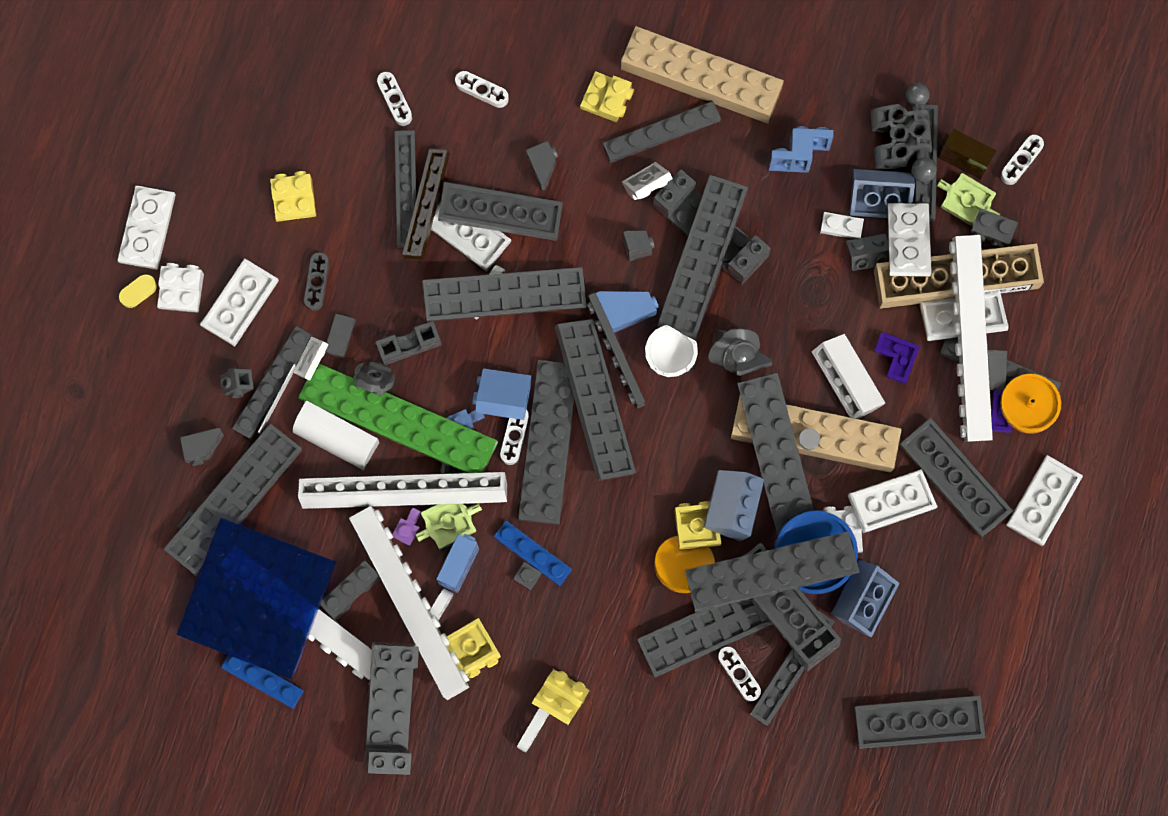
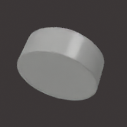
M805 429L799 436V444L805 450L815 449L820 442V436L814 429Z

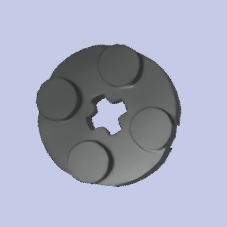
M369 362V365L363 366V363L356 366L354 371V386L358 389L373 392L376 395H384L385 391L393 387L395 375H392L390 373L391 369L384 364Z

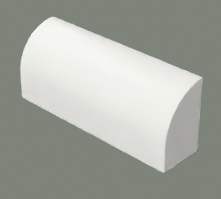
M845 334L821 343L812 351L850 418L859 419L885 404Z
M308 401L303 405L293 426L294 434L362 470L365 469L379 444L378 438Z

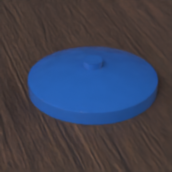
M819 510L802 512L788 520L780 529L774 545V549L849 532L856 561L858 558L857 542L851 528L836 515ZM851 575L798 588L802 592L810 594L827 593L843 585Z

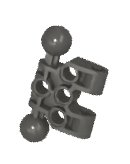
M914 82L905 90V100L912 106L913 111L908 112L899 104L873 109L870 111L872 132H890L892 138L891 143L874 148L875 169L889 170L908 167L915 156H917V160L912 165V175L917 181L927 183L936 176L937 166L929 158V153L932 151V133L930 130L929 111L924 109V105L929 100L930 92L925 84ZM899 114H903L901 119L895 120ZM925 129L923 134L917 135L919 130ZM900 133H905L904 137L897 139ZM907 151L904 157L899 158L901 152Z

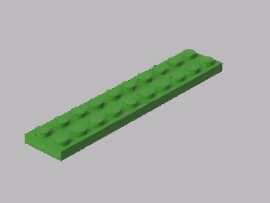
M318 364L312 378L306 381L298 397L303 402L308 401L337 417L465 473H484L498 444V441L386 392L384 395H376L373 392L358 389L354 386V378L321 364Z

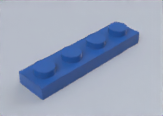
M505 521L494 536L497 541L532 567L542 572L543 575L559 587L572 571L570 567L508 521Z
M234 650L230 651L221 667L292 709L295 708L304 690Z

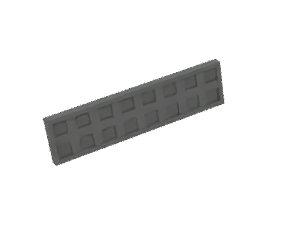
M709 176L657 327L660 328L668 325L683 335L696 340L748 187L716 176Z
M582 267L422 280L426 322L587 307Z
M593 319L557 324L555 326L556 334L597 481L635 474L636 470Z
M538 360L519 511L520 521L560 525L575 400L565 363Z
M777 372L737 384L778 535L783 525L792 517L814 509Z
M270 424L163 550L197 576L301 453L302 448Z
M843 532L687 569L685 573L694 609L697 612L859 573V568L849 532Z
M747 599L698 611L637 639L654 678L770 626L772 623L752 599Z

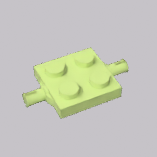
M963 173L952 185L942 179L937 187L947 192L946 199L940 208L972 227L980 208L1000 215V213L990 208L996 193Z
M463 503L437 504L421 512L426 523V529L417 533L416 536L419 542L430 536L435 540L439 550L453 544L458 534L464 536V534L471 535L475 533L476 529L472 523L471 515L482 509L479 503L468 508Z

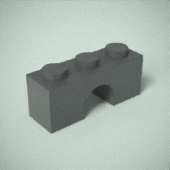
M434 321L415 327L412 333L405 336L396 337L392 335L376 341L384 365L441 346L442 344Z
M364 561L319 604L337 621L351 608V604L357 597L364 592L367 593L381 578Z

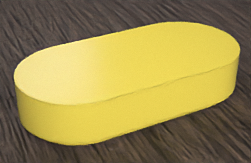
M150 275L138 277L121 290L119 294L120 302L127 308L137 306L155 292L157 288L156 281Z

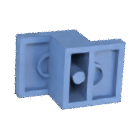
M799 126L793 128L790 139V151L784 148H778L776 151L772 150L769 171L809 172L813 150L829 151L833 140V130H828L826 127L808 129V127Z

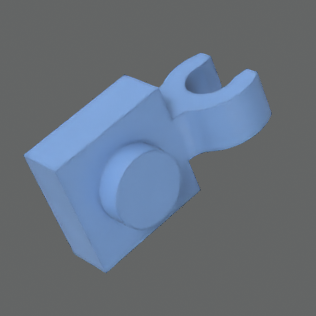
M466 409L447 417V419L472 430L474 429L472 423L485 418L484 414L476 413V410L468 414Z

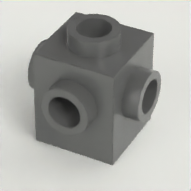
M230 368L228 372L220 375L223 395L240 398L244 396V393L254 389L252 373L249 369Z

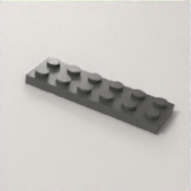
M444 182L438 221L557 241L563 202Z
M931 418L900 443L899 446L920 470L922 469L927 478L980 538L1013 512Z
M981 696L854 707L859 749L985 738Z

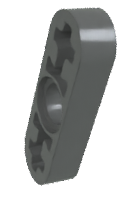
M320 252L315 253L310 259L304 297L305 305L311 311H317L323 306L329 271V260L324 253ZM319 258H322L323 262H325V264L320 266V271L324 272V274L317 272L318 266L315 261H319ZM314 277L322 278L320 286L315 287L311 284ZM313 291H315L316 299L319 302H315V304L312 306L309 300L313 299Z

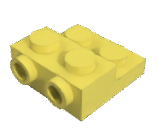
M595 71L580 109L617 123L619 117H623L626 111V106H624L626 100H630L633 95L632 82L614 75L612 78Z
M298 171L294 173L295 176L287 177L286 174H277L275 179H270L277 222L316 216L313 184L310 174H306L305 171Z
M710 501L698 503L699 505L691 506L690 503H683L675 507L674 515L679 549L721 545L719 533L703 528Z
M479 618L447 636L450 642L448 645L450 652L454 651L460 661L457 663L459 669H464L469 678L477 676L480 673V669L486 665L487 667L496 665L498 658L501 657Z
M553 669L532 704L569 725L584 702L589 690L586 689L582 682H575L568 678L565 672Z

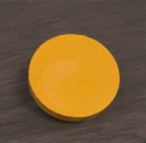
M1024 374L1014 378L1005 387L1001 395L1000 407L1003 417L1014 429L1024 433H1039L1049 428L1058 418L1061 410V398L1055 385L1047 378L1037 374Z
M678 536L666 540L659 547L654 567L658 579L667 588L679 593H690L685 570L713 564L715 559L709 547L679 549Z

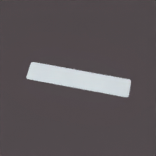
M295 364L291 368L258 431L260 435L293 375L296 367Z

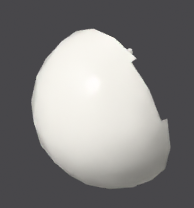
M668 325L656 329L648 338L645 347L646 359L650 367L658 374L666 377L679 376L688 372L695 364L698 355L696 341Z

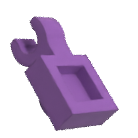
M412 508L407 521L401 518L392 534L393 538L411 546L420 529L415 524L421 512Z

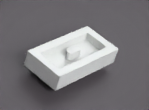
M824 212L820 233L859 239L861 238L864 219Z
M311 337L293 373L310 380L321 358L324 356L328 344Z

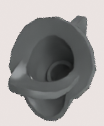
M734 328L729 331H716L715 344L708 356L711 363L723 366L727 371L737 375H744L772 365V359L758 352L760 341L758 335L753 330Z

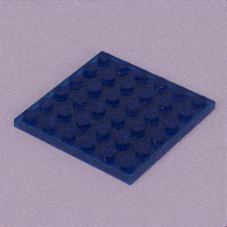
M220 518L177 635L280 676L293 679L337 561L225 518Z

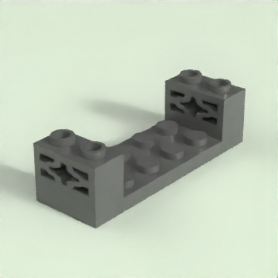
M681 169L654 197L653 207L688 237L702 195L695 190L696 182ZM735 226L721 268L739 284L743 285L769 257L771 248L758 236L755 235L751 239Z
M760 543L744 556L767 550ZM799 588L752 598L794 649V657L807 672L840 646L841 638Z
M372 642L363 766L367 773L410 775L412 753L408 751L412 681L413 668H418L419 647L415 644Z

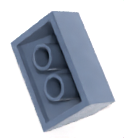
M853 169L850 216L888 218V203L912 204L915 180L912 173Z
M717 471L703 528L740 542L750 537L764 479L747 472Z
M859 560L857 563L859 573L850 576L831 615L849 627L868 637H872L900 583L877 565Z

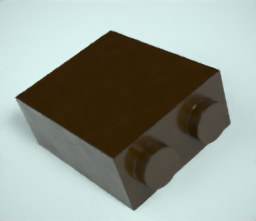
M953 129L950 135L945 134L938 149L941 152L938 158L981 180L997 150Z

